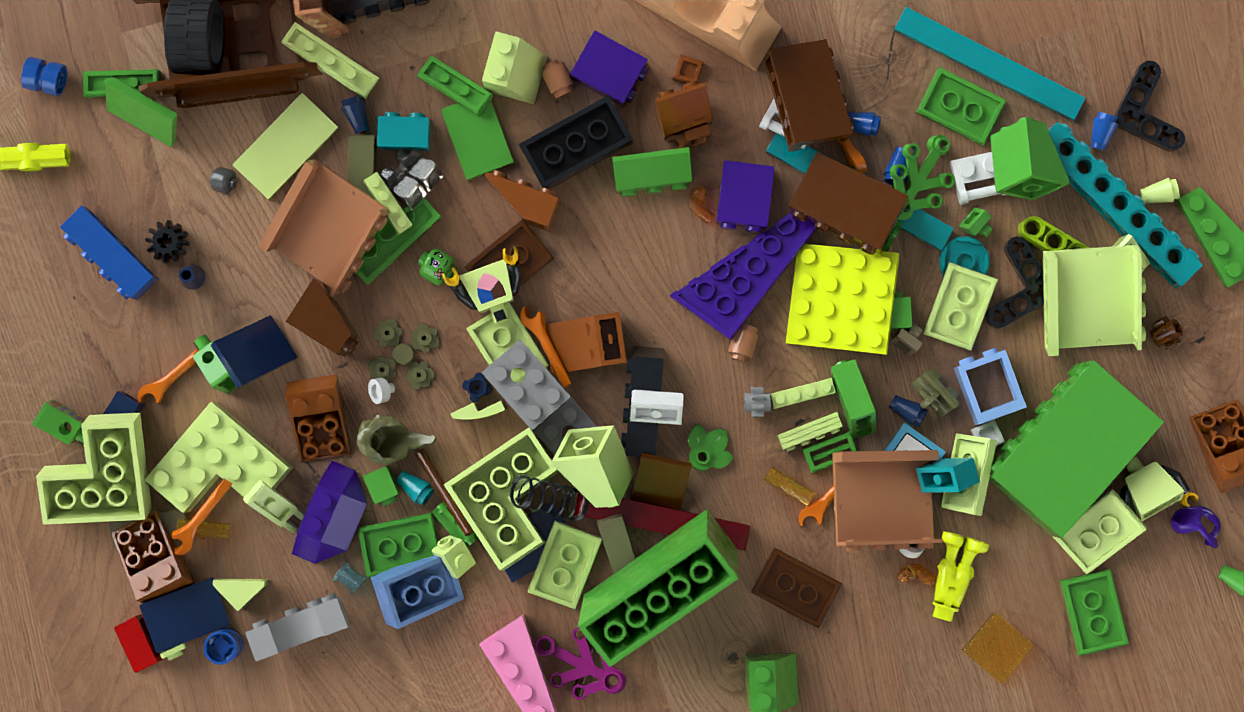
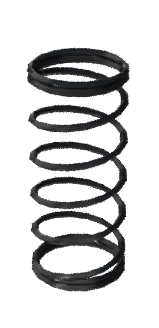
M527 475L517 477L510 489V500L514 507L526 509L529 506L533 512L540 509L542 514L550 512L554 517L561 514L563 519H569L574 522L584 517L589 505V500L584 496L585 505L583 512L579 517L572 518L571 516L575 512L577 505L575 493L580 491L569 486H561L558 483L530 478ZM526 478L527 480L518 491L517 505L514 501V490L519 480ZM532 480L538 481V483H536L535 486H533ZM529 482L528 498L520 505V492L523 486ZM542 483H547L549 485L544 489ZM540 484L543 491L539 498V507L532 509L530 504L533 500L534 488ZM555 485L559 487L556 491L553 487ZM551 486L553 495L550 499L549 510L544 512L541 506L544 502L545 490ZM563 488H567L569 491L565 494ZM561 489L564 496L560 503V512L554 514L552 513V508L555 503V494ZM574 495L575 504L574 509L570 515L569 503L572 496ZM564 508H565V512H566V516H567V517L563 516V514H562Z

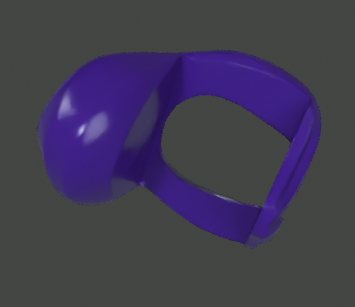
M1190 506L1181 508L1173 514L1171 527L1176 533L1187 534L1197 530L1205 538V545L1212 546L1214 549L1218 548L1219 544L1216 536L1220 531L1221 523L1212 510L1206 507ZM1202 515L1215 525L1210 534L1201 522Z

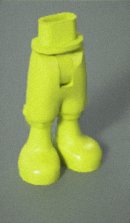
M943 531L942 540L946 543L947 550L946 557L937 565L939 571L934 601L932 602L935 605L932 616L952 622L954 613L959 611L970 580L974 577V569L971 566L977 554L988 551L989 544L966 537L961 562L956 566L957 554L963 545L965 537L960 534Z

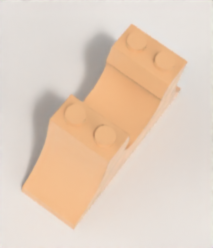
M634 0L754 71H757L764 56L782 28L765 9V0Z

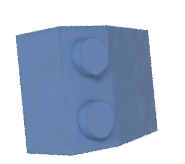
M435 555L393 567L371 577L385 623L396 629H400L464 599L459 580L451 576L441 557Z

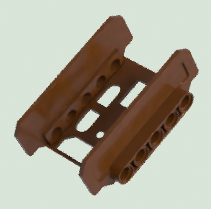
M133 0L136 4L160 3L164 31L166 10L170 0ZM218 0L221 3L224 14V57L229 56L230 72L209 75L174 74L168 67L170 80L145 83L139 86V92L149 98L176 97L177 108H192L294 94L299 92L298 81L312 76L323 75V71L317 62H301L299 55H297L298 63L282 64L275 59L269 8L275 0ZM290 0L292 24L296 22L294 0ZM257 3L261 6L262 12L258 18L235 22L233 5ZM258 31L260 38L253 39V32ZM263 52L267 55L268 62L265 67L241 70L240 54Z

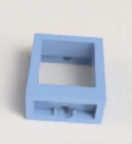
M996 347L982 352L984 357L974 360L973 356L959 360L960 366L954 368L974 425H979L1026 408L1006 350L998 352ZM999 359L1014 400L980 411L966 371Z

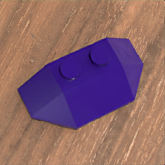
M333 460L331 461L316 487L298 529L292 551L293 555L316 564L348 551L367 506L356 470Z

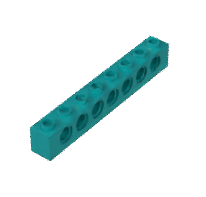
M1055 123L1048 132L1068 176L1069 184L1122 237L1128 234L1133 236L1143 253H1145L1150 265L1174 288L1182 287L1203 266L1199 261L1200 257L1192 249H1187L1180 243L1182 239L1172 230L1168 231L1162 225L1164 223L1163 220L1156 213H1150L1144 207L1146 205L1139 196H1133L1126 189L1128 187L1121 178H1115L1109 172L1108 165L1101 159L1097 160L1091 154L1092 151L1087 144L1082 141L1078 142L1072 136L1074 134L1073 131L1066 124ZM1060 144L1068 146L1070 150L1069 156H1064L1060 153ZM1078 162H1083L1087 165L1088 171L1086 174L1078 171ZM1096 180H1102L1105 183L1106 188L1104 192L1097 190L1095 186ZM1115 197L1123 201L1122 210L1115 208L1113 204ZM1133 215L1141 219L1140 228L1132 224ZM1151 233H1155L1159 237V244L1157 246L1150 242ZM1169 251H1173L1177 255L1175 264L1171 263L1168 259Z

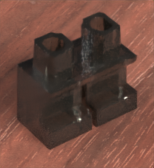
M402 149L396 156V161L400 164L395 171L390 167L385 168L380 173V177L392 195L409 209L413 210L427 195L425 190L429 192L444 175L436 163L430 159L423 158L416 150L409 152Z

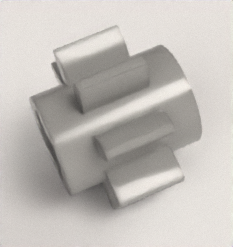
M751 387V393H744V412H751V417H764V412H770V393H764V387Z

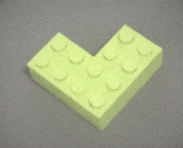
M210 402L145 478V481L182 513H186L194 508L219 477L233 483L231 487L245 497L259 480L275 490L294 467L218 402Z
M141 414L89 415L81 425L86 464L44 466L36 476L43 525L145 520L152 510L149 484L145 481L148 471Z
M527 428L444 484L500 571L506 570L546 543L525 510L514 507L510 500L511 486L520 475H527L530 478L547 481L559 473L553 466L551 457L530 428ZM526 478L519 480L515 487L514 501L517 505L518 491L527 480ZM532 480L533 486H535V484L538 483V481ZM529 482L523 486L519 499L529 493Z

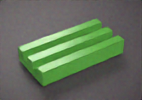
M849 431L804 448L802 452L810 472L813 473L832 466L833 459L814 466L813 461L850 448L852 452L857 451ZM847 438L848 443L812 457L810 456L809 452Z

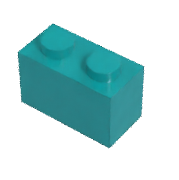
M386 112L385 116H378L377 147L380 150L430 151L431 120L429 117H425V114L410 113V117H400V113Z
M974 458L939 459L916 468L922 493L960 492L980 482Z

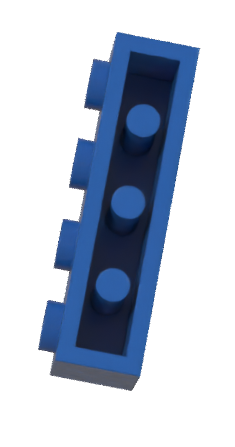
M81 205L60 226L65 232L63 237L73 246L77 244L83 250L81 255L91 264L95 262L101 268L98 272L109 282L113 280L118 285L116 290L125 299L130 297L131 299L138 300L158 280L155 274L89 208Z

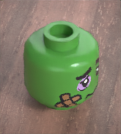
M438 248L432 249L429 253L425 251L418 261V265L421 266L420 276L437 286L445 283L442 276L443 273L446 278H452L454 273L451 268L457 269L454 266L455 259Z

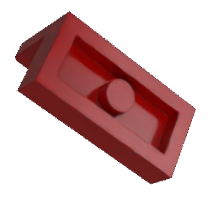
M142 614L114 627L135 673L163 660L160 653L155 651Z

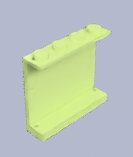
M1137 245L1043 251L1044 344L1048 356H1059L1060 348L1134 344L1137 350H1142V341L1146 340L1145 327L1142 326V317L1146 316L1145 303L1142 302V293L1146 292L1145 278L1142 277V268L1146 267L1145 253H1142Z

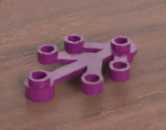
M579 627L573 630L572 637L577 642L582 658L556 645L555 639L549 635L541 636L536 640L535 650L539 655L549 656L552 654L576 667V669L564 673H553L549 679L552 687L560 688L567 682L588 675L599 679V681L588 685L578 684L574 686L572 695L577 700H582L587 695L601 690H605L610 694H617L625 688L626 676L620 669L615 668L614 665L609 667L602 657L604 670L595 665L586 636L584 635L583 639H579L576 636ZM544 641L550 642L551 647L549 650L543 648ZM556 675L562 678L560 685L554 683ZM611 676L618 678L617 685L614 686L610 683ZM578 687L584 689V695L582 697L576 694V689Z

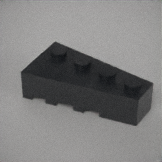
M330 0L334 18L342 22V24L353 23L357 21L356 18L358 17L374 18L380 16L382 11L391 10V12H398L404 10L406 5L415 3V6H422L430 2L429 0Z
M634 346L633 358H628L627 373L631 374V383H626L625 398L630 400L629 408H624L623 423H628L627 433H622L621 444L623 448H626L625 453L627 456L641 457L642 453L656 456L658 423L630 421L633 390L661 392L664 348Z

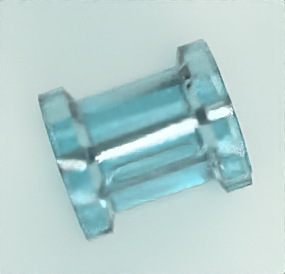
M345 562L332 580L334 582L339 581L353 595L365 581L366 576H360L349 567L348 562Z

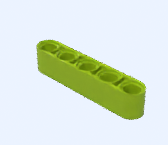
M1036 216L1023 220L1017 228L1019 237L1024 238L1030 245L1042 252L1089 248ZM1027 223H1033L1036 226L1037 231L1035 235L1027 233ZM1049 236H1055L1057 238V248H1052L1049 246Z

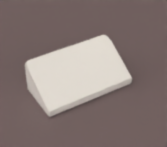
M633 390L630 421L681 425L684 395L673 392Z

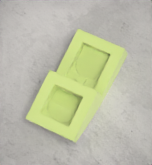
M499 401L479 411L476 403H472L451 413V416L454 419L463 420L481 419L504 412L506 408L503 401Z

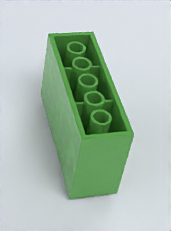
M1094 360L1074 364L1067 373L1070 375L1064 383L1060 381L1052 389L1051 393L1053 396L1047 402L1043 400L1034 410L1036 415L1032 420H1025L1018 428L1020 433L1014 440L1010 438L1002 446L1001 450L1003 453L997 459L993 457L989 482L1053 537L1063 538L1164 423L1163 420Z
M706 509L584 594L578 623L579 629L608 666L611 667L737 580L739 574L736 546L708 509Z

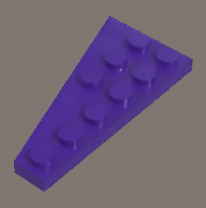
M792 212L777 221L776 225L754 237V240L745 246L742 245L711 266L710 270L698 278L695 277L689 281L688 285L670 294V298L731 341L816 231L815 223L807 219L805 222L799 221L792 216Z

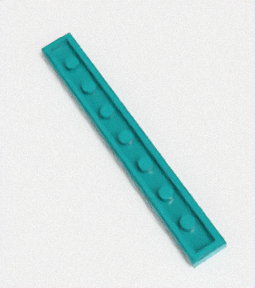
M905 7L893 30L1071 121L1075 120L1085 100V97L908 7Z
M777 133L766 150V153L803 174L806 173L818 152L807 145L805 149L800 148L798 151L789 152L785 137ZM921 209L914 210L909 219L899 220L903 222L900 229L939 251L943 249L954 229Z

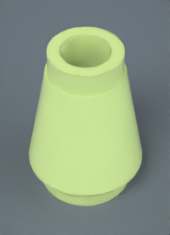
M1166 178L1140 189L1141 199L1145 203L1174 202V199L1180 198L1176 179L1169 180V178Z

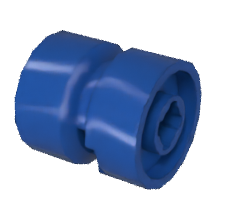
M28 57L21 73L22 88L36 92L42 89L43 93L59 97L66 86L67 67L65 64L56 62L46 64V61L43 59Z
M233 628L220 629L209 635L204 642L205 656L214 664H226L241 654L244 646L243 638Z

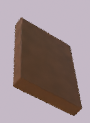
M522 219L467 263L464 268L470 272L503 260L504 248L506 254L512 256L515 254L514 247H517L518 261L522 273L520 286H522L553 261L554 257Z
M774 547L751 593L819 629L842 583Z

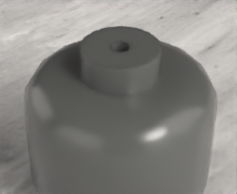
M223 167L216 168L210 176L212 189L224 194L230 193L232 188H235L238 183L237 179H235V172Z

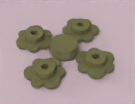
M388 319L386 322L379 321L377 324L378 328L373 331V337L379 341L382 347H386L388 344L394 347L392 352L393 359L379 356L377 361H371L368 364V369L372 372L370 378L383 377L389 383L390 378L396 377V371L394 370L396 363L403 366L409 364V372L406 373L405 378L410 381L411 388L418 390L421 387H429V380H432L435 376L433 369L428 368L426 362L418 364L412 361L415 357L414 349H422L423 352L427 353L431 348H436L439 345V339L436 337L437 330L422 323L418 326L417 330L412 331L411 336L414 339L411 345L407 343L399 344V336L402 335V329L398 328L397 321L394 319Z

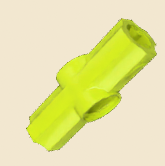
M21 143L17 147L0 148V170L40 171L42 168L69 166L71 161L67 144L41 145L38 143Z

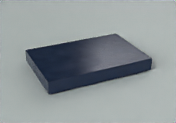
M271 315L226 335L210 345L237 388L297 358V355Z
M549 503L541 507L542 511L546 512L549 510ZM554 503L552 513L558 514L560 511ZM540 509L528 515L545 542L554 520L566 524L561 514L554 517L550 512L542 514ZM546 543L505 570L511 582L536 569Z
M213 577L139 605L156 653L230 625L219 592L213 586Z

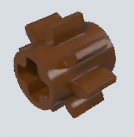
M1165 316L1152 324L1154 329L1150 331V335L1158 347L1164 345L1166 350L1181 342L1179 337L1183 336V329L1177 320L1172 319L1169 321L1168 317Z

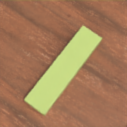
M294 22L281 41L283 46L306 61L317 62L324 73L365 100L380 80L379 77L296 22Z

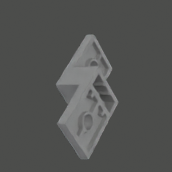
M521 339L481 372L554 455L564 439L562 431L566 426H573L575 429L597 427ZM522 368L524 370L525 378L522 382L516 383L511 379L513 369Z

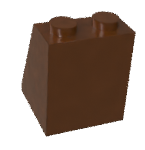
M313 278L285 322L337 355L344 357L347 353L351 355L358 345V341H356L358 334L334 297L329 295L330 291L326 285Z

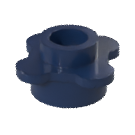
M476 373L474 378L465 380L462 384V388L469 393L470 400L475 403L479 402L482 396L490 395L492 392L491 385L486 383L484 380L485 376L482 373ZM476 385H479V390L475 389Z

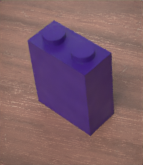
M594 30L572 69L570 77L572 80L603 97L608 95L612 102L624 107L626 102H632L637 93V90L634 88L638 80L643 81L650 68L646 67L648 63L647 58Z
M724 160L716 224H721V228L736 230V226L746 227V231L761 233V229H766L768 227L775 166Z

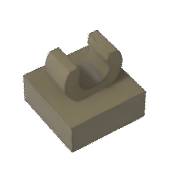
M915 324L908 331L902 328L895 334L891 342L912 356L923 344L916 339L922 332V329Z

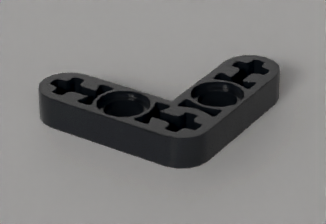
M1145 61L1136 69L1114 116L1118 117L1117 123L1119 125L1117 127L1165 151H1176L1184 145V133L1179 128L1143 112L1161 75V68L1156 62ZM1150 67L1152 69L1151 73L1154 76L1149 77L1145 84L1137 83L1136 81H1143L1146 75L1143 70ZM1133 89H1140L1144 93V98L1141 102H1136L1132 99L1131 92ZM1129 112V118L1134 121L1139 120V118L1141 117L1142 120L1137 125V129H1134V126H1136L1137 123L1129 121L1125 124L1123 122L1124 118L1121 116V114L1124 115L1125 113ZM1145 122H1151L1155 125L1156 131L1154 135L1150 136L1144 133L1143 125ZM1162 128L1165 129V131L1162 133L1163 135H1176L1175 140L1178 141V143L1169 145L1170 140L1164 136L1157 140V137L1162 132Z
M1016 236L1009 239L1004 246V251L1025 289L996 304L987 311L986 321L993 328L1005 327L1044 305L1043 296L1033 299L1036 303L1033 306L1032 299L1026 294L1027 291H1029L1030 295L1035 294L1039 291L1038 286L1044 288L1043 268L1029 243L1022 237ZM1013 242L1016 245H1022L1023 248L1020 249V253L1023 257L1028 254L1030 258L1018 264L1016 260L1021 259L1017 252H1011V248L1014 247ZM1026 263H1031L1035 266L1036 273L1033 277H1027L1023 274V266ZM1018 297L1025 299L1027 303L1026 309L1022 312L1017 311L1013 306L1014 300ZM1007 303L1008 309L1014 317L1011 318V315L1007 314L1001 318V324L999 321L994 322L992 319L995 316L994 311L996 310L1000 313L1007 310L1004 306Z

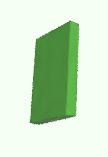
M938 67L916 113L984 146L1007 100Z
M112 76L106 82V110L172 147L176 142L177 113Z
M491 101L479 117L458 103L441 109L467 181L482 176L485 172L490 173L493 170L514 164Z
M432 512L357 528L367 578L393 567L434 556L431 550L438 543Z
M1111 569L1059 580L1077 655L1081 656L1129 644Z

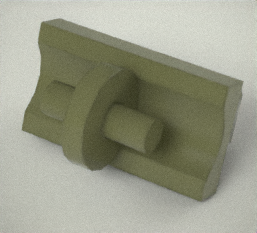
M928 369L910 385L924 399L920 406L924 409L929 405L942 418L959 405L957 401L959 394L954 388H945L940 382L942 375L936 369L931 371Z

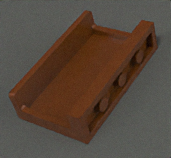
M827 39L770 48L763 59L788 151H798L802 145L839 138L841 142L847 141L853 134L854 126L852 119L847 114V100L840 89V75L838 71H835L833 64L834 54L832 48L828 46Z
M817 152L788 206L792 216L797 220L805 222L807 219L815 223L814 227L824 233L831 231L838 234L837 238L847 244L854 242L860 245V249L867 254L874 255V253L881 255L883 246L902 210L905 211L909 204V196Z

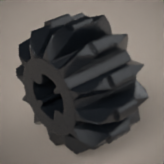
M170 220L166 221L165 227L161 222H157L158 230L150 228L149 232L153 234V237L145 239L147 243L153 244L147 248V251L154 253L153 258L157 261L162 258L163 263L168 264L171 258L174 262H178V253L184 256L187 254L182 247L190 246V242L183 240L188 236V232L181 231L182 225L179 223L173 226V222ZM172 239V244H167V246L163 244L164 240Z

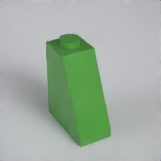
M843 360L836 363L835 366L831 367L832 380L852 439L876 433V411L856 360Z

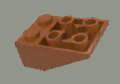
M693 81L685 84L683 90L674 92L673 89H669L659 93V98L655 99L654 112L664 140L670 135H679L685 131L706 124H712V114L705 82L699 84L698 81Z
M493 170L492 174L485 172L488 183L526 224L548 232L551 231L560 206L559 198L555 195L556 192L543 187L538 191L533 189L531 183L521 179H517L516 182L510 181L507 178L508 175Z
M619 312L545 324L547 334L566 372L627 364ZM550 363L552 375L556 374Z
M334 374L287 382L285 398L301 462L350 455V441L338 375Z
M1238 400L1190 416V421L1208 470L1220 493L1243 486L1244 411Z
M157 510L149 513L145 520H136L111 533L137 601L146 603L194 583L183 556L174 554V548L178 547L170 536Z

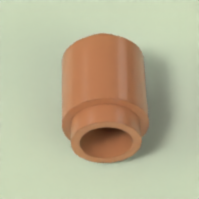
M554 60L544 65L545 70L541 73L550 94H554L555 99L574 92L572 87L574 83L564 62L559 63L558 60Z
M746 324L742 325L730 342L728 353L732 354L731 359L746 363L747 359L753 358L759 337L757 335V328Z

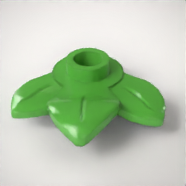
M697 424L691 430L688 436V445L691 449L689 463H692L694 469L698 471H705L710 467L721 469L732 461L733 456L725 450L728 443L727 431L716 429L707 434L700 424ZM698 454H704L706 461H700Z

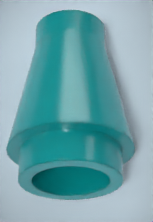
M405 470L396 480V483L402 487L415 504L419 503L422 506L429 501L435 491L431 487V483L409 474Z

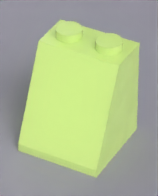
M495 31L482 83L490 93L535 105L542 79L541 72L544 71V65L548 56L519 37Z
M614 425L568 430L552 460L553 466L596 508L619 506L634 475Z

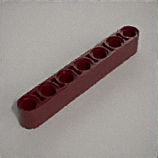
M581 492L578 494L574 513L580 516L585 505V499ZM622 498L619 506L611 508H596L589 501L584 517L599 520L622 513L625 526L670 535L699 514ZM714 518L736 548L746 551L751 526Z

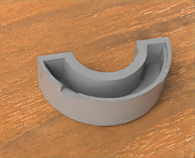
M336 593L308 602V608L300 610L299 606L286 610L284 611L285 617L269 623L267 619L253 623L254 629L245 632L255 661L350 627L351 625L341 598L337 597Z

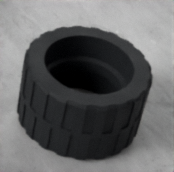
M170 0L164 22V48L167 65L172 73L209 75L220 71L224 58L225 21L222 6L218 0Z

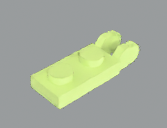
M261 480L243 498L247 505L292 533L298 528L288 519L294 514L298 519L303 520L305 515L293 502Z

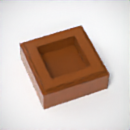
M680 54L672 80L685 84L698 81L704 62Z

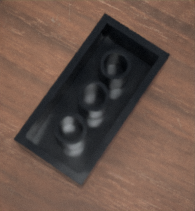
M607 95L521 142L519 146L541 187L550 190L632 145L633 139L610 97Z

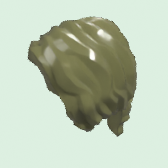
M376 415L374 419L362 421L357 435V444L360 451L371 462L391 464L406 458L409 450L434 444L437 437L434 435L427 436L426 434L412 433L405 424L393 416Z

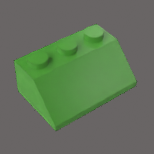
M689 147L612 157L616 193H622V197L636 196L637 191L647 190V194L660 193L662 188L672 187L673 191L687 189V185L692 183Z

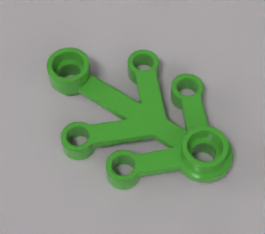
M934 135L928 139L927 149L929 154L919 170L916 158L920 154V148L915 143L906 144L902 149L903 156L906 159V166L895 164L890 168L894 189L909 196V204L904 212L902 210L898 220L909 219L914 210L927 207L938 209L942 206V196L937 193L928 194L926 198L914 200L918 191L936 187L951 188L955 184V177L952 173H941L938 177L926 179L939 156L946 154L950 148V142L944 135ZM910 147L913 149L912 155L909 153ZM898 168L900 169V175H899V176L897 175V169H898ZM908 172L909 187L905 192L903 179L907 176ZM946 176H947V178H948V183H947V184H945V177H946ZM933 197L936 199L935 205L932 203Z

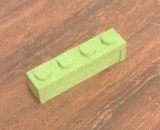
M378 172L366 178L363 183L374 199L390 209L386 217L396 230V233L399 235L412 227V223Z
M832 378L771 393L770 398L773 409L836 392Z
M835 412L778 434L777 437L782 450L786 449L788 452L796 449L795 445L800 443L802 446L811 443L810 439L815 437L816 440L826 437L825 434L831 432V434L840 431L839 428L843 426L838 413Z

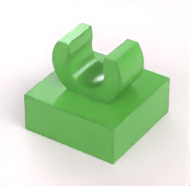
M974 207L958 227L964 233L974 236L977 234L979 236L983 235L987 238L993 231L987 224L992 216L986 210Z

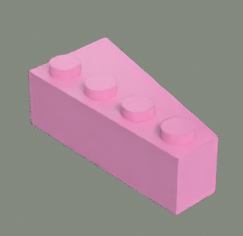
M524 614L481 641L480 647L522 712H557Z

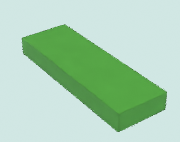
M432 55L417 74L420 80L478 117L493 98L492 93Z
M160 70L83 71V96L85 98L106 97V82L111 76L139 91V86L145 83L161 81Z

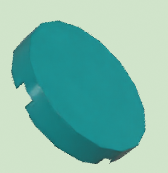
M957 237L949 241L939 255V269L943 277L949 262L985 275L990 266L988 251L979 240L971 237Z

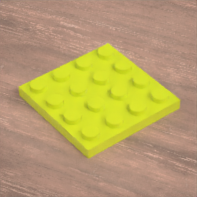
M805 244L796 255L786 344L887 355L900 254L883 251L881 255L877 253L870 255L861 249Z

